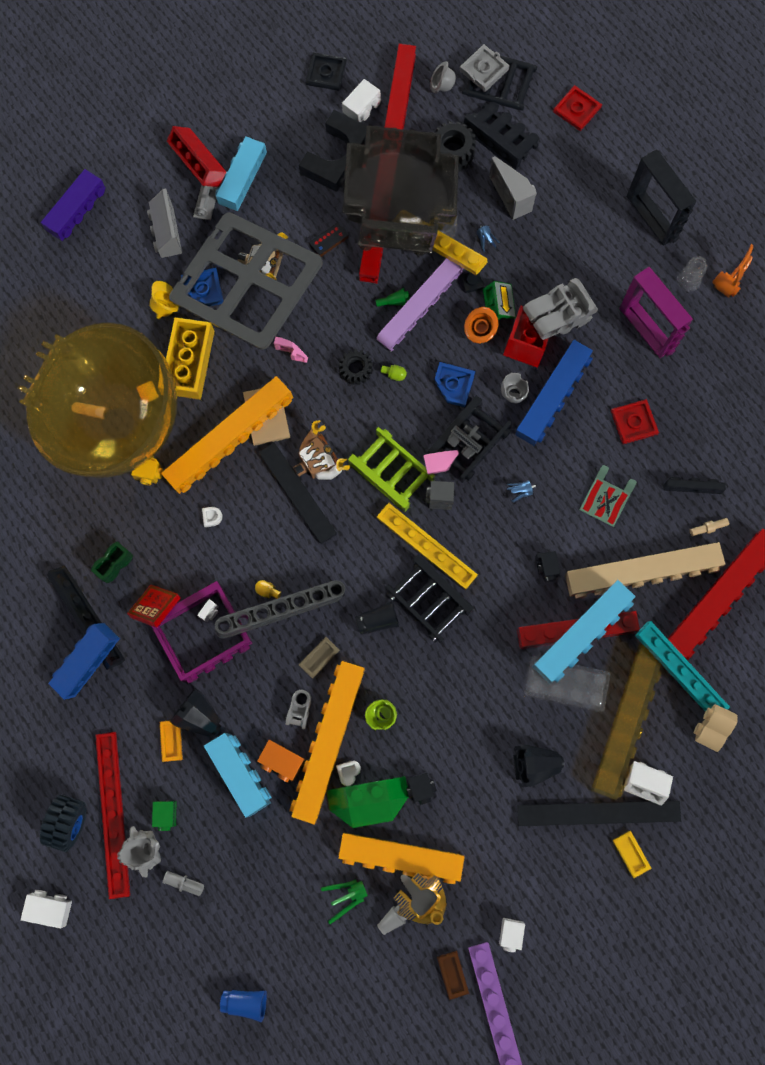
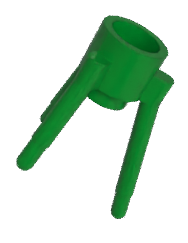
M355 879L347 883L321 888V891L351 887L347 889L349 894L331 902L332 906L350 898L352 901L355 900L328 921L329 924H332L357 904L364 902L363 898L368 895L362 881L356 882Z

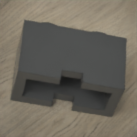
M431 481V486L427 487L426 503H429V509L452 510L454 482Z

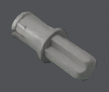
M168 870L162 882L178 888L180 892L183 890L197 896H201L204 890V884L188 879L187 875L183 877Z

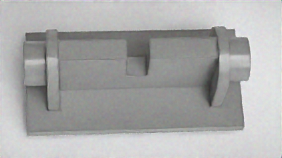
M201 185L193 218L211 221L216 202V187Z

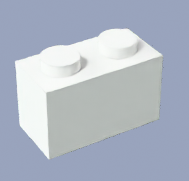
M363 79L342 102L343 113L359 122L365 121L369 117L370 111L373 108H377L381 103L380 90Z
M634 761L628 769L623 790L662 806L669 798L673 776L668 775L662 770L648 767L642 762Z
M35 890L34 893L27 894L21 921L61 929L67 925L72 901L66 900V895L55 894L54 897L47 896L46 891Z

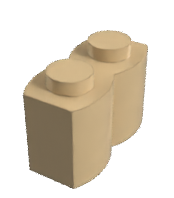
M714 704L711 709L708 708L703 717L705 720L702 724H697L694 734H696V742L718 752L724 745L727 737L734 730L737 724V714Z

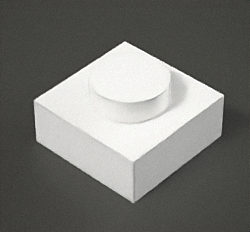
M209 599L197 616L208 622L209 619L212 620L216 616L219 606Z

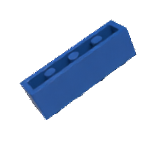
M105 623L92 624L87 628L83 639L75 644L73 652L65 657L63 665L53 673V678L48 684L64 700L76 697L120 638Z

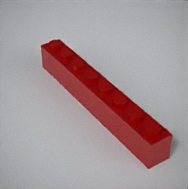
M761 529L756 533L668 637V640L686 660H689L695 653L694 647L697 644L700 646L707 639L705 634L709 630L713 631L720 622L717 620L720 616L724 617L732 609L730 607L733 601L737 602L744 593L741 591L745 587L749 588L756 580L754 576L757 572L762 573L765 570V529Z

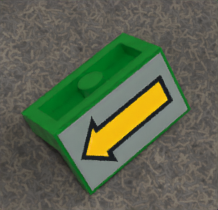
M493 281L483 289L485 307L493 310L498 320L502 317L516 318L511 284Z

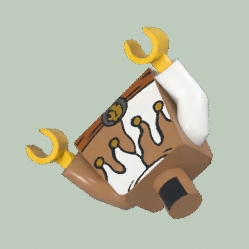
M320 420L314 421L311 426L312 429L306 435L299 448L298 455L302 462L294 466L293 469L298 477L309 472L313 479L331 480L339 475L342 470H349L350 465L343 466L347 459H338L323 435L318 433L326 429L325 425L318 428Z

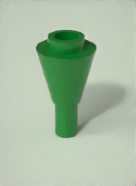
M402 288L386 298L376 299L377 307L388 304L404 306L410 299L409 292Z

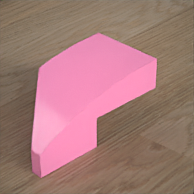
M275 337L274 346L276 350L290 352L292 360L307 363L308 357L297 345L289 340Z
M444 451L424 455L427 474L431 475L449 470L451 464L459 455V451Z

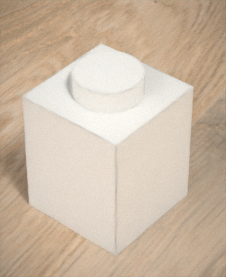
M503 918L499 940L503 950L508 952H516V949L522 950L525 929L523 921Z

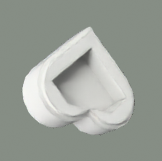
M349 761L336 765L341 783L344 786L353 785L355 776L360 773V764L356 761Z

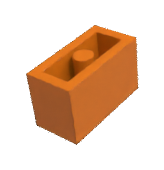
M268 740L257 762L261 763L260 768L269 773L274 770L279 773L278 778L288 783L289 779L295 780L306 759L272 740Z

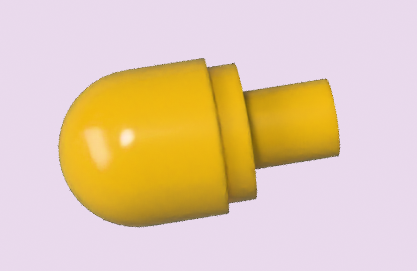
M260 580L255 585L256 593L265 598H271L272 596L278 599L281 596V592L276 590L275 586L270 582Z

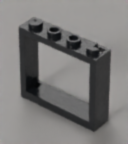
M657 149L641 158L626 197L663 246L667 243H675L679 239V234L684 230L683 227L688 221L689 215L693 212L696 200ZM652 176L678 209L671 224L646 192Z

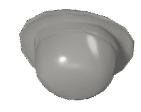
M447 61L441 63L432 74L430 82L432 93L436 94L439 91L447 92L455 84L456 75L448 67Z

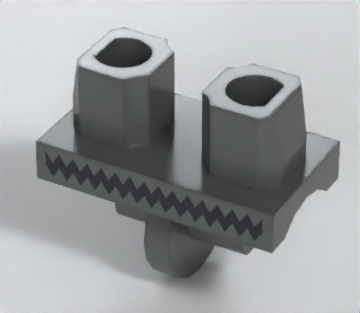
M466 424L463 429L468 435L455 425L447 440L453 447H456L460 441H463L466 446L461 453L468 459L475 452L478 454L482 448L481 445L471 438L473 437L477 441L481 438L476 433L479 428L477 425L472 429Z

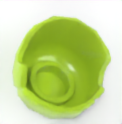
M383 699L374 701L367 707L365 712L366 723L374 730L390 728L397 718L395 706L388 700Z

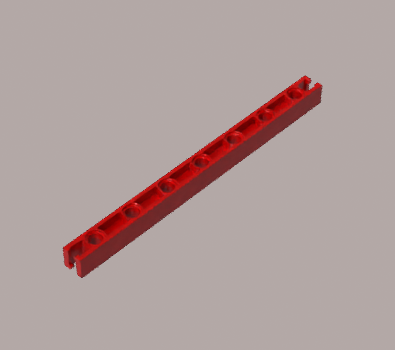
M399 44L359 272L360 281L378 284L386 237L385 230H387L391 198L416 58V46Z

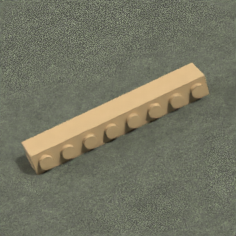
M720 542L567 571L565 578L570 597L575 596L576 599L587 597L588 593L594 592L595 595L604 594L617 580L624 586L632 585L633 588L644 586L645 582L650 581L653 585L662 583L663 579L666 578L675 581L682 579V575L689 574V577L699 576L702 571H708V574L716 573L725 565Z

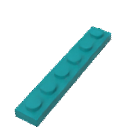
M647 621L635 635L638 640L705 712L708 708L711 709L714 704L728 710L730 706L652 621Z

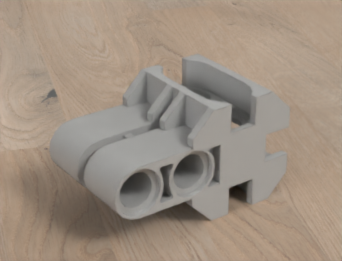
M574 278L570 280L568 285L564 286L562 283L548 294L528 302L523 307V310L531 323H534L533 326L540 338L545 340L559 333L567 334L573 327L578 329L587 324L593 318L592 314L598 311V308L581 281Z

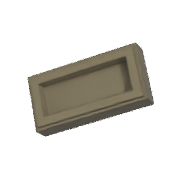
M325 637L301 661L299 666L313 679L340 650Z

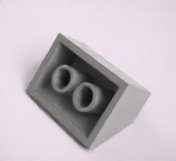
M162 189L149 201L150 210H147L149 220L153 222L150 229L152 236L156 238V241L153 242L155 252H159L161 258L182 254L174 208L167 189Z

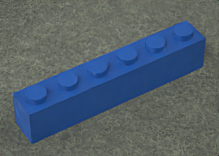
M576 340L572 341L515 433L517 437L533 446L537 442H542L546 435L544 433L545 428L552 426L556 419L553 417L555 412L560 413L565 405L562 402L565 396L570 397L574 390L572 385L574 382L578 383L584 374L581 372L584 367L588 368L593 360L590 357L593 352L592 349Z

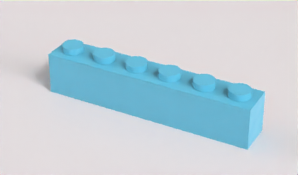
M617 580L532 667L549 684L553 681L557 683L565 675L563 671L567 667L571 669L579 661L576 657L581 652L586 654L593 647L591 642L595 638L599 640L607 632L604 629L609 624L613 626L620 619L618 614L622 610L627 612L634 605L632 600L636 596Z

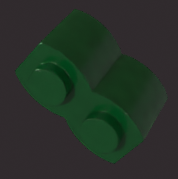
M116 542L107 549L104 557H101L94 563L91 571L108 584L118 576L120 569L126 567L131 562L133 554L119 542Z

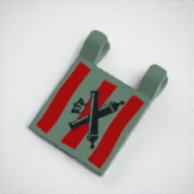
M602 465L579 510L614 527L637 482L630 479L624 490L604 481L609 468Z

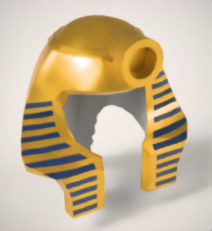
M417 872L411 879L406 875H401V881L411 894L412 900L402 890L396 894L394 899L400 907L397 912L398 915L422 924H441L447 903L444 890L437 876L433 874L427 878Z

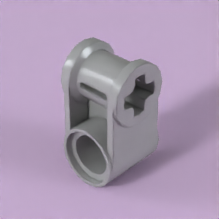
M298 690L293 694L285 725L289 726L292 724L306 729L312 698L309 692ZM301 693L307 696V701L303 705L297 702V697Z

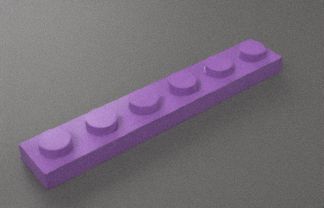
M485 942L468 947L500 1065H522L489 943Z

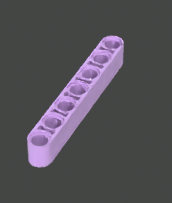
M446 258L381 330L376 340L390 351H393L394 349L392 348L403 340L406 332L412 330L417 324L416 321L429 311L428 308L438 301L441 293L446 292L452 285L451 282L463 273L462 270L464 268Z

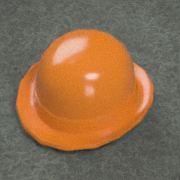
M488 307L474 309L469 313L464 324V332L467 338L474 343L488 342L497 332L498 317Z

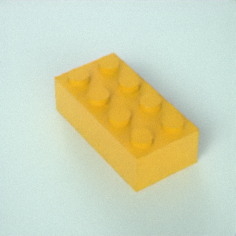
M174 318L160 388L165 395L201 400L215 332L211 322Z

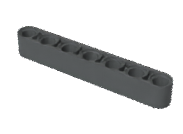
M334 580L220 617L215 622V633L219 638H228L338 602L344 595L345 585L341 581ZM331 588H338L340 594H333ZM320 594L322 600L317 601L313 599L312 595ZM297 599L302 600L304 605L298 607L294 604V601ZM281 605L286 611L279 613L275 610V607ZM262 611L266 613L267 617L259 619L256 614ZM239 618H246L248 623L240 625L237 620ZM221 624H227L229 629L223 632L218 627Z

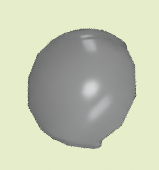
M509 373L501 384L503 397L511 403L522 402L529 393L528 381L523 380L520 373ZM512 389H516L519 391V393H512L509 391Z

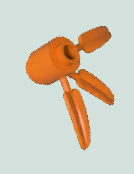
M752 244L740 265L731 275L721 271L712 282L715 288L727 298L730 295L734 297L741 289L739 281L742 279L753 258L750 256L753 250Z

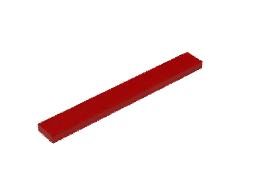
M116 732L96 734L109 899L129 897L128 867L117 859V854L126 841Z

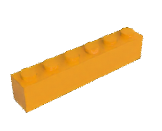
M343 833L338 859H343L342 863L354 865L355 862L363 863L362 867L369 869L380 866L383 867L382 871L394 873L396 869L403 871V875L413 877L415 873L419 872L424 877L429 878L434 874L438 878H444L443 882L455 884L456 881L461 882L464 855L349 833Z

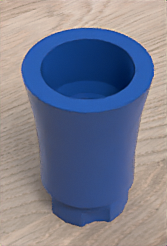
M224 990L220 1000V1012L262 1022L266 1010L267 991Z

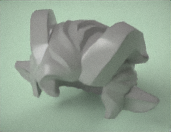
M132 826L129 830L130 837L123 843L122 849L117 854V859L123 865L131 868V870H139L141 876L146 878L148 876V869H153L154 866L161 862L158 851L160 845L153 831L140 830L138 832Z

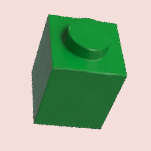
M177 801L153 802L152 827H158V831H170V827L176 826Z

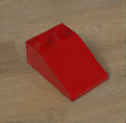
M521 305L503 356L538 368L549 338L545 340L540 338L533 326L534 323H531L523 310L524 306Z

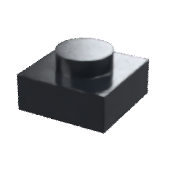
M480 272L477 275L473 273L461 275L465 293L483 290Z

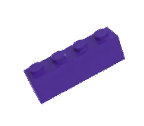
M84 169L41 221L44 229L61 241L68 238L74 226L80 224L83 220V215L93 208L96 199L103 196L105 192L103 181Z

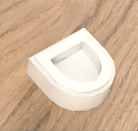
M202 508L204 527L216 526L222 521V513L218 508Z

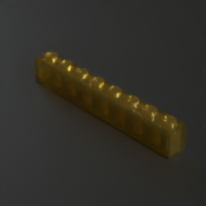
M639 642L591 788V792L612 800H617L623 794L624 786L622 783L624 777L627 778L630 773L631 767L628 765L630 759H633L636 754L637 747L634 746L636 740L641 738L643 728H641L642 721L647 719L649 714L647 706L649 701L652 702L655 695L653 687L661 677V672H659L661 663L641 642Z

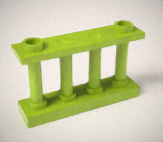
M378 427L376 435L379 438L361 457H356L352 454L348 459V463L405 513L410 507L408 498L426 479L434 481L435 475H428L426 466L422 465L393 440L392 435L386 429L382 430ZM384 442L387 443L393 450L375 469H370L366 465L368 459ZM398 454L401 455L407 462L389 481L385 482L380 478L381 473ZM412 467L416 468L421 473L404 493L399 494L396 492L394 486Z

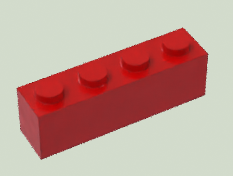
M173 126L167 139L168 144L203 186L220 187L226 174L225 169L190 128Z

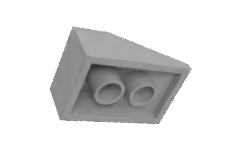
M492 157L489 177L511 218L514 220L532 212L537 194L534 185H531L526 177L497 157Z

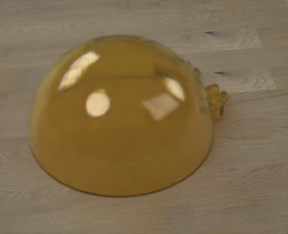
M115 323L89 325L72 332L64 338L56 334L54 337L56 340L53 345L43 341L41 345L50 349L48 355L42 352L36 353V356L44 359L35 379L27 375L23 377L25 381L32 383L29 389L20 385L17 388L26 393L24 399H20L19 403L27 406L28 428L35 446L43 457L62 471L88 478H107L123 475L151 460L169 438L176 420L178 406L175 379L167 360L160 350L139 331ZM97 408H105L103 418L95 414Z

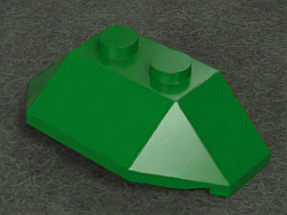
M406 776L327 790L329 809L352 828L393 821L409 797L406 789Z

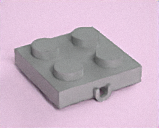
M485 44L460 66V72L484 92L509 70V64L500 58V54L498 52L494 53Z

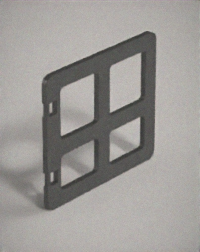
M225 213L184 272L185 274L181 280L177 282L171 291L169 299L175 305L207 322H211V324L252 346L264 350L269 347L322 267L323 260L318 254L233 213ZM233 229L262 243L247 265L218 251L229 232ZM221 231L222 234L218 240L214 239L217 233ZM275 250L306 264L294 284L290 287L260 272ZM209 263L239 277L217 310L188 296V293ZM189 276L191 277V280L186 286L184 285V282ZM251 285H255L282 299V302L260 333L230 318V315Z

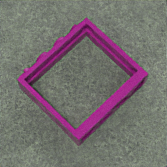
M650 267L634 276L619 307L621 312L659 358H662L664 355H672L676 351L675 348L680 344L679 341L685 337L684 333L690 329L689 325L693 320ZM644 292L673 326L674 330L669 338L666 337L639 304Z
M218 581L177 603L157 628L152 626L179 679L184 683L186 681L191 683L199 678L197 675L202 672L209 673L216 668V664L221 661L223 664L233 659V654L237 652L240 654L250 649L249 645L253 644L247 632L240 633L243 638L242 642L188 673L184 671L161 625L216 594L220 596L228 613H235ZM238 619L237 622L242 625L240 619Z

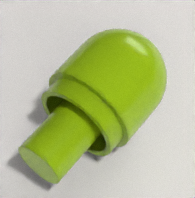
M382 365L381 373L388 374V378L396 381H402L406 378L407 372L403 367L397 365L387 367Z

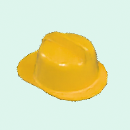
M155 281L152 284V296L149 306L156 313L157 319H160L162 316L168 317L173 312H177L179 308L169 299V295L173 290L172 286L163 281Z

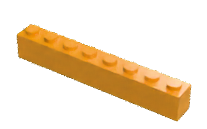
M277 376L274 377L161 474L179 494L188 491L193 482L202 479L210 468H214L220 463L223 457L233 453L237 445L246 442L251 432L260 430L267 419L274 418L279 409L287 407L294 398L291 391Z
M342 661L341 665L337 664L334 676H336L334 684H330L327 694L330 695L328 703L325 702L321 714H324L322 722H318L315 730L318 736L316 742L312 741L309 753L312 754L310 760L305 761L302 772H305L303 781L299 780L296 792H299L297 800L293 799L290 807V812H293L291 817L316 824L365 671L363 667Z

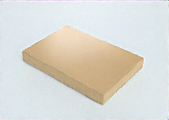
M260 389L243 392L245 402ZM284 407L277 411L278 413L274 418H268L260 430L251 432L254 446L290 438Z

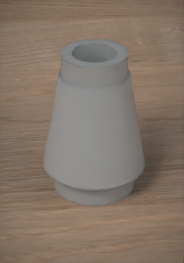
M399 904L396 907L393 906L380 923L377 924L382 934L385 935L406 923L407 918L397 913L400 908Z

